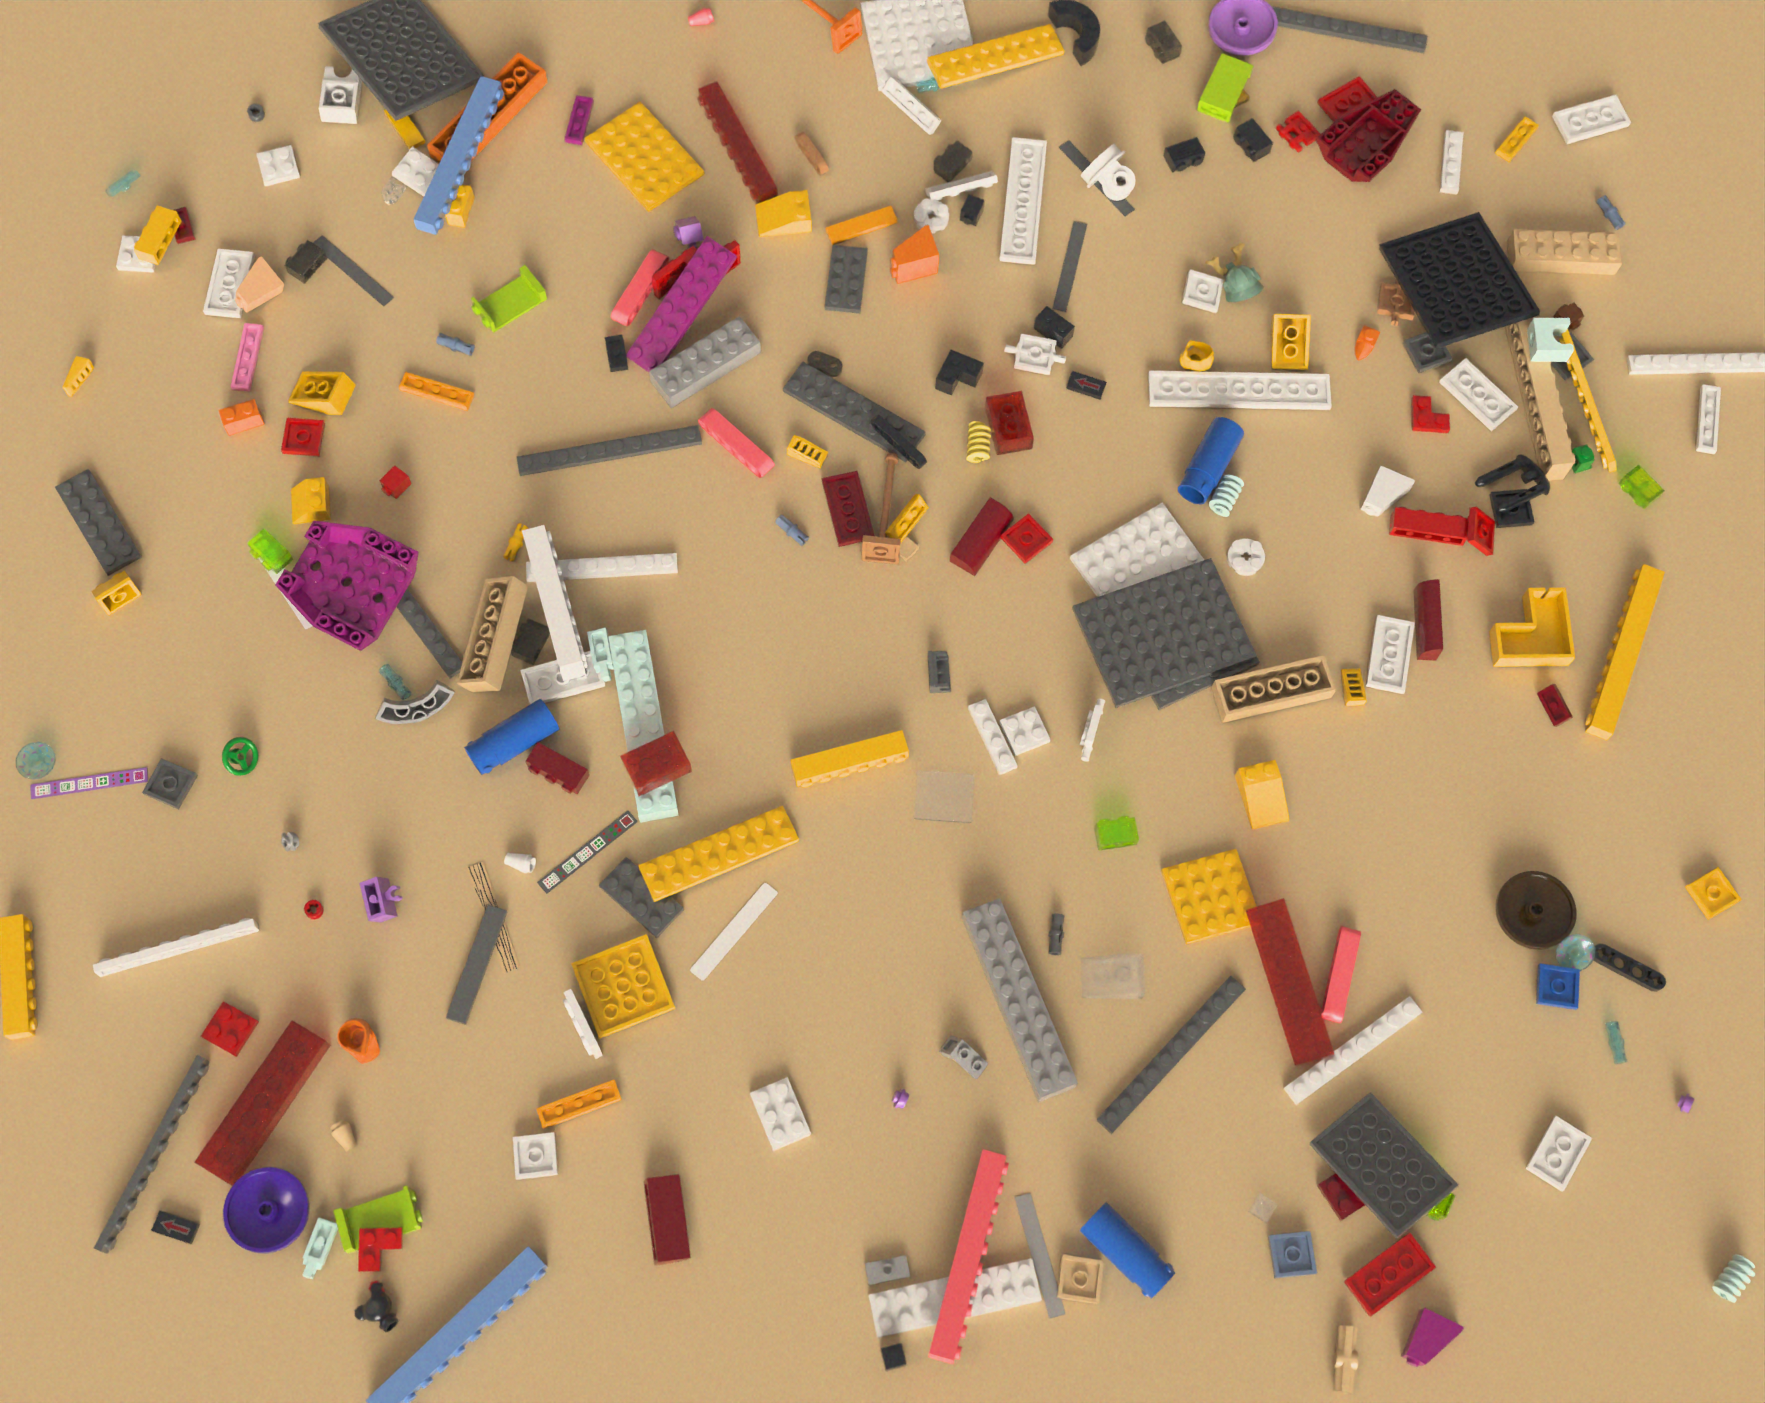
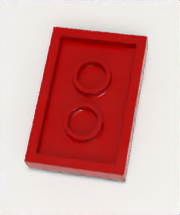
M1358 76L1318 99L1317 104L1334 123L1339 117L1378 97L1362 78Z

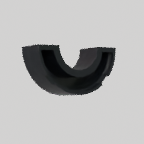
M1072 0L1050 2L1048 17L1055 28L1069 27L1079 34L1080 37L1074 41L1072 54L1080 66L1086 64L1095 55L1099 42L1100 23L1097 16L1089 7L1080 2Z

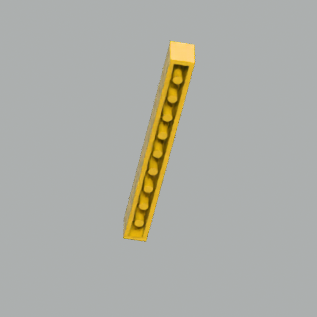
M1643 564L1639 570L1636 569L1633 573L1632 579L1634 583L1630 585L1627 591L1629 598L1623 604L1622 611L1624 613L1616 625L1619 629L1611 640L1613 647L1609 649L1606 656L1608 663L1604 665L1601 671L1603 678L1602 681L1598 682L1595 690L1598 694L1596 698H1593L1590 705L1592 712L1588 714L1585 720V725H1587L1586 733L1608 740L1614 733L1665 574L1664 571Z

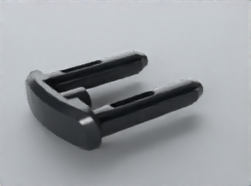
M1517 455L1515 460L1478 477L1475 481L1477 487H1484L1521 469L1524 472L1521 474V479L1525 484L1533 480L1537 483V485L1500 502L1497 506L1498 512H1507L1535 497L1549 494L1550 482L1547 476L1534 461L1525 455Z

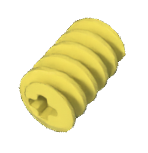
M973 421L968 424L967 460L972 463H979L990 458V447L988 446L991 444L989 441L991 439L989 434L991 428L983 422Z

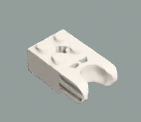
M325 66L319 103L321 121L357 124L362 80L353 69L349 76L341 78L334 74L333 66Z

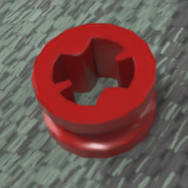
M310 900L304 906V912L310 919H319L323 914V906L317 900ZM312 906L316 907L317 912L314 914L311 911Z

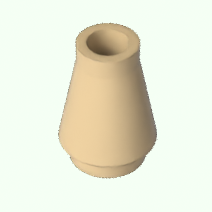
M345 1119L330 1127L331 1135L341 1144L346 1152L357 1146L350 1124Z

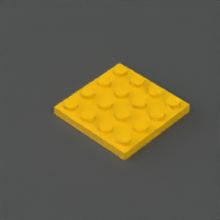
M1237 849L1166 867L1161 870L1186 944L1261 924L1262 920Z
M647 934L571 963L599 1039L675 1009Z

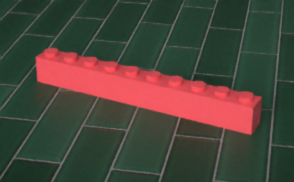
M982 1149L933 1336L929 1358L954 1364V1360L960 1358L962 1346H958L960 1337L965 1338L967 1325H964L966 1317L971 1315L973 1305L969 1304L970 1298L976 1295L978 1284L975 1283L976 1275L981 1276L984 1264L980 1263L981 1255L986 1256L989 1244L985 1242L987 1234L991 1235L994 1225L993 1222H990L991 1216L997 1213L999 1203L995 1202L997 1194H1002L1004 1183L1000 1182L1002 1174H1007L1009 1163L1006 1162V1155Z

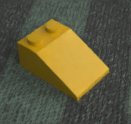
M807 190L790 191L755 205L759 237L812 232Z
M1272 315L1271 369L1308 370L1311 315Z
M302 371L288 402L328 415H342L356 384L344 372Z
M1276 760L1238 768L1235 778L1251 829L1289 821L1282 778Z

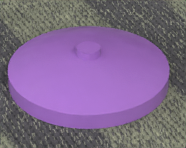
M1221 0L1213 8L1209 18V33L1214 43L1222 50L1235 55H1252L1266 49L1274 40L1278 26L1276 13L1265 0Z

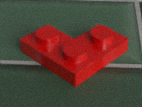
M1413 395L1411 398L1412 431L1449 433L1450 414L1431 413V396Z
M403 1227L359 1228L358 1272L381 1271V1250L403 1249Z

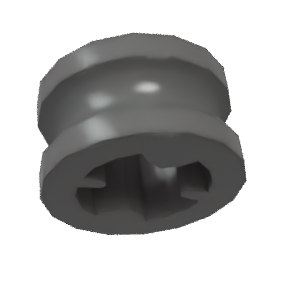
M252 104L248 107L247 113L250 120L259 122L264 119L265 113L261 105Z

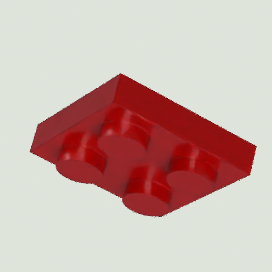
M287 418L281 447L282 454L320 456L325 427L324 420Z
M1478 507L1469 508L1467 542L1484 555H1493L1495 521Z
M1029 513L1001 534L1000 537L1024 564L1053 542V538Z
M223 1001L200 1037L237 1057L259 1021Z

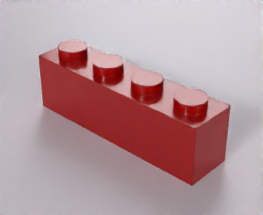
M1395 507L1391 514L1389 535L1463 546L1467 540L1468 518H1464L1461 515L1451 516L1441 512H1426L1421 509L1410 510L1406 507Z

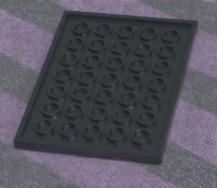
M1479 212L1379 244L1380 252L1436 349L1539 316L1540 314L1538 306Z

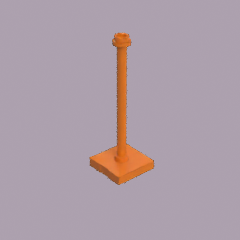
M801 0L833 24L831 26L833 51L837 54L862 35L860 10L856 7L842 19L838 20L813 0Z

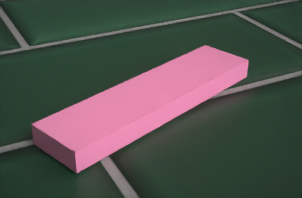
M244 323L231 382L232 390L248 392L251 390L264 330L263 325Z

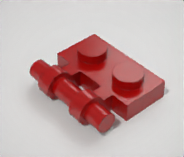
M1299 110L1285 119L1286 127L1278 124L1275 128L1279 132L1278 135L1282 139L1285 138L1289 146L1298 153L1303 149L1300 145L1301 142L1307 147L1316 141L1317 137L1321 134ZM1290 132H1293L1297 137L1293 138Z

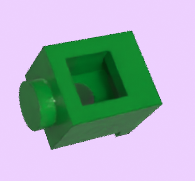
M1587 444L1574 448L1572 453H1574L1575 459L1579 462L1577 464L1575 460L1572 466L1574 474L1591 469V465L1595 460L1592 449Z

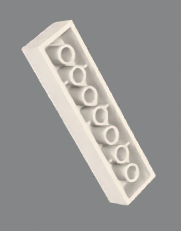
M544 525L522 530L563 681L586 675L584 668L588 666L551 533L545 530Z

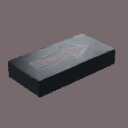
M1072 371L1066 389L1101 400L1107 382Z
M159 1210L151 1231L192 1245L200 1224Z

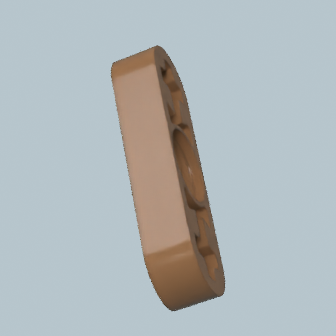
M801 132L795 135L798 147L819 175L828 172L829 169L826 161L806 133Z

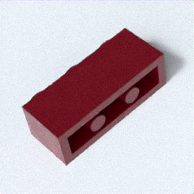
M537 742L526 759L528 770L531 773L543 775L546 781L551 784L557 783L561 785V788L570 794L572 792L578 794L590 776L588 769Z

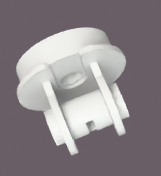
M1112 144L1098 158H1095L1081 174V177L1088 184L1087 187L1090 188L1099 181L1102 184L1104 194L1109 199L1119 201L1126 198L1135 186V175L1128 167L1121 166L1118 163L1125 151H1121L1115 144Z

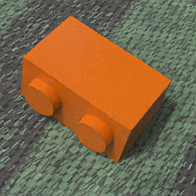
M255 399L219 410L223 426L229 436L264 425L260 408Z

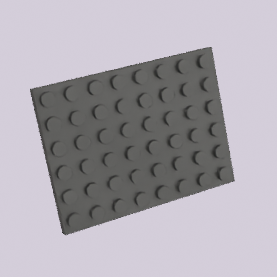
M369 0L318 23V28L395 121L476 84L480 76L484 77V74L421 0Z
M1212 558L1090 599L1072 607L1115 708L1254 660L1257 657Z

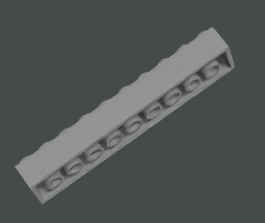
M1000 898L964 911L962 920L1037 1101L1041 1102L1076 1088L1078 1082Z

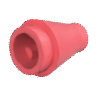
M705 7L688 16L690 26L706 25L714 21L711 9H706Z

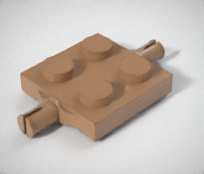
M1396 280L1395 284L1381 283L1377 314L1391 316L1392 326L1399 324V318L1413 320L1415 311L1398 281Z

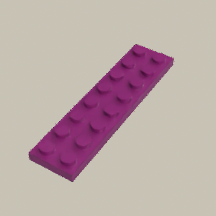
M707 236L629 349L626 357L647 372L667 361L737 256Z

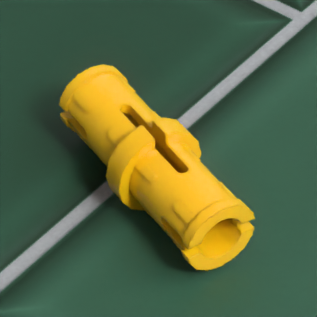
M521 523L517 524L513 536L509 538V545L503 555L504 559L508 560L510 558L511 562L515 560L519 548L523 546L522 541L524 537L522 530L529 529L526 525L521 527Z

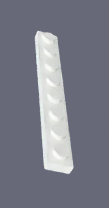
M1765 353L1629 355L1627 357L1629 374L1765 372Z
M677 553L558 560L563 580L678 573ZM526 562L527 582H536L531 562Z
M244 918L236 924H223L219 926V929L212 931L210 929L202 930L198 935H185L177 941H164L159 946L152 948L143 947L139 949V952H127L120 954L118 958L102 959L99 963L93 964L94 973L102 977L259 931V926L254 919Z
M1409 996L1287 1085L1284 1090L1297 1105L1419 1016L1422 1011Z

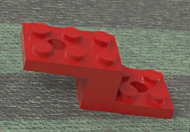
M736 240L724 245L726 249L737 256L727 273L741 264L740 244ZM694 246L684 250L675 260H670L664 268L657 270L651 276L654 296L658 300L670 291L697 251Z

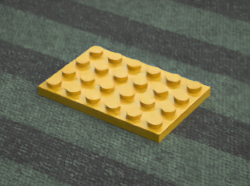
M638 102L585 137V142L648 212L704 175V170L641 102Z

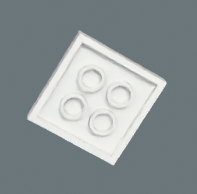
M572 990L564 992L566 999L563 1002L589 1056L593 1054L595 1059L602 1057L603 1054Z

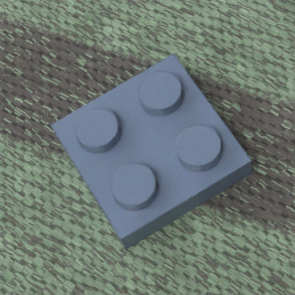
M1310 1231L1268 1236L1274 1279L1317 1274Z

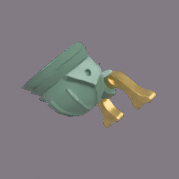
M1239 243L1237 247L1231 248L1235 255V260L1224 268L1219 266V257L1214 256L1212 260L1205 261V264L1211 265L1219 275H1226V282L1222 285L1226 292V301L1239 302L1249 299L1264 289V286L1258 281L1261 278L1254 267L1249 268L1248 266L1241 265V252L1244 243Z

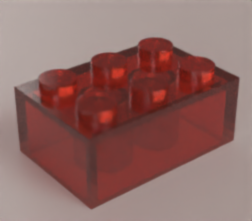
M1022 391L986 397L985 411L989 427L991 428L996 455L1032 449L1034 436Z
M674 731L620 756L638 796L644 795L692 772L691 763Z

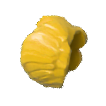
M1190 340L1184 351L1180 354L1179 361L1185 370L1191 369L1203 372L1212 366L1214 351L1210 345L1204 342Z

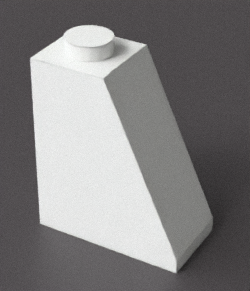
M1380 466L1361 510L1369 515L1378 517L1407 494L1415 480Z

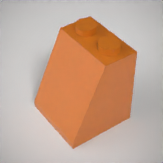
M929 225L922 227L893 250V256L890 258L892 266L890 267V273L892 278L896 279L897 284L938 273L939 252Z

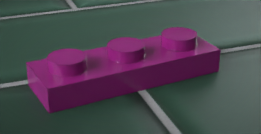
M576 95L564 138L565 143L583 144L594 104L593 98Z

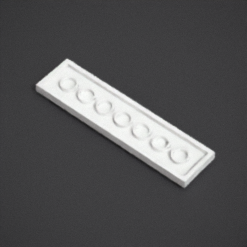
M1012 137L1000 261L1035 265L1047 141Z
M1032 1258L982 1269L981 1276L976 1275L975 1283L978 1284L976 1295L970 1298L969 1304L973 1305L970 1317L1042 1301ZM949 1277L868 1295L877 1338L937 1325Z

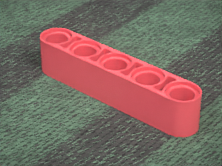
M654 249L650 250L614 307L611 314L612 320L627 327L631 325L653 290L651 276L668 264L669 256Z
M714 408L709 409L698 419V423L708 434L757 477L762 478L775 466L767 454Z
M1341 926L1339 929L1320 1014L1322 1019L1340 1024L1342 1022L1361 937V931L1344 926Z

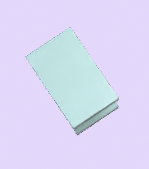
M1533 318L1527 328L1531 361H1568L1574 351L1573 344L1559 343L1554 336H1562L1561 333L1566 332L1571 324L1570 318Z

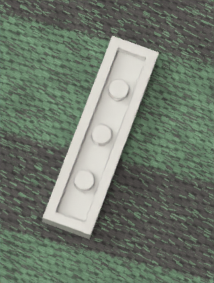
M890 77L882 92L929 135H932L942 120L896 78Z
M1446 130L1444 134L1440 192L1457 195L1459 191L1463 132Z
M990 171L925 188L926 195L931 200H941L944 196L959 195V192H972L978 187H990L998 181L997 175Z
M1703 384L1700 388L1696 451L1715 454L1717 451L1721 387Z
M986 699L969 705L968 710L999 775L1016 769V761Z

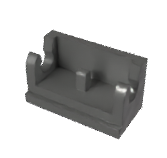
M928 651L930 693L951 692L949 656L947 652Z

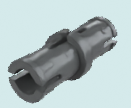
M1055 913L1052 914L1051 931H1049L1048 935L1050 937L1048 953L1051 955H1061L1062 938H1064L1065 934L1063 932L1064 915Z

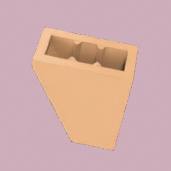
M262 256L256 260L236 291L235 301L246 313L283 291V282Z

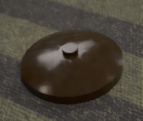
M1539 871L1519 873L1502 886L1496 899L1495 909L1500 927L1511 940L1523 947L1536 950L1552 948L1564 941L1575 926L1577 910L1574 898L1569 889L1559 879L1550 874Z

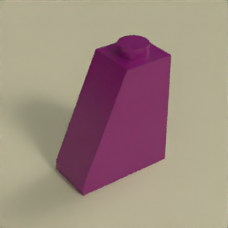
M1422 1308L1418 1312L1401 1357L1407 1359L1406 1362L1414 1367L1426 1365L1463 1331L1464 1327L1427 1308Z

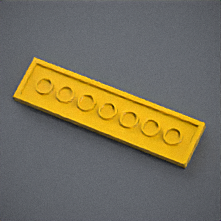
M1047 24L929 56L926 62L941 89L1064 54L1065 50L1052 25Z
M1568 329L1566 332L1561 333L1560 343L1573 344ZM1574 347V351L1566 365L1571 372V378L1574 387L1577 389L1580 403L1584 402L1582 404L1586 420L1590 419L1588 420L1592 436L1596 435L1594 439L1597 451H1602L1600 456L1603 468H1608L1609 472L1617 471L1616 461Z
M782 805L638 865V868L653 901L656 902L799 842V838Z

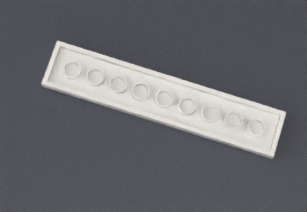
M1149 371L1148 373L1149 406L1331 409L1329 374Z

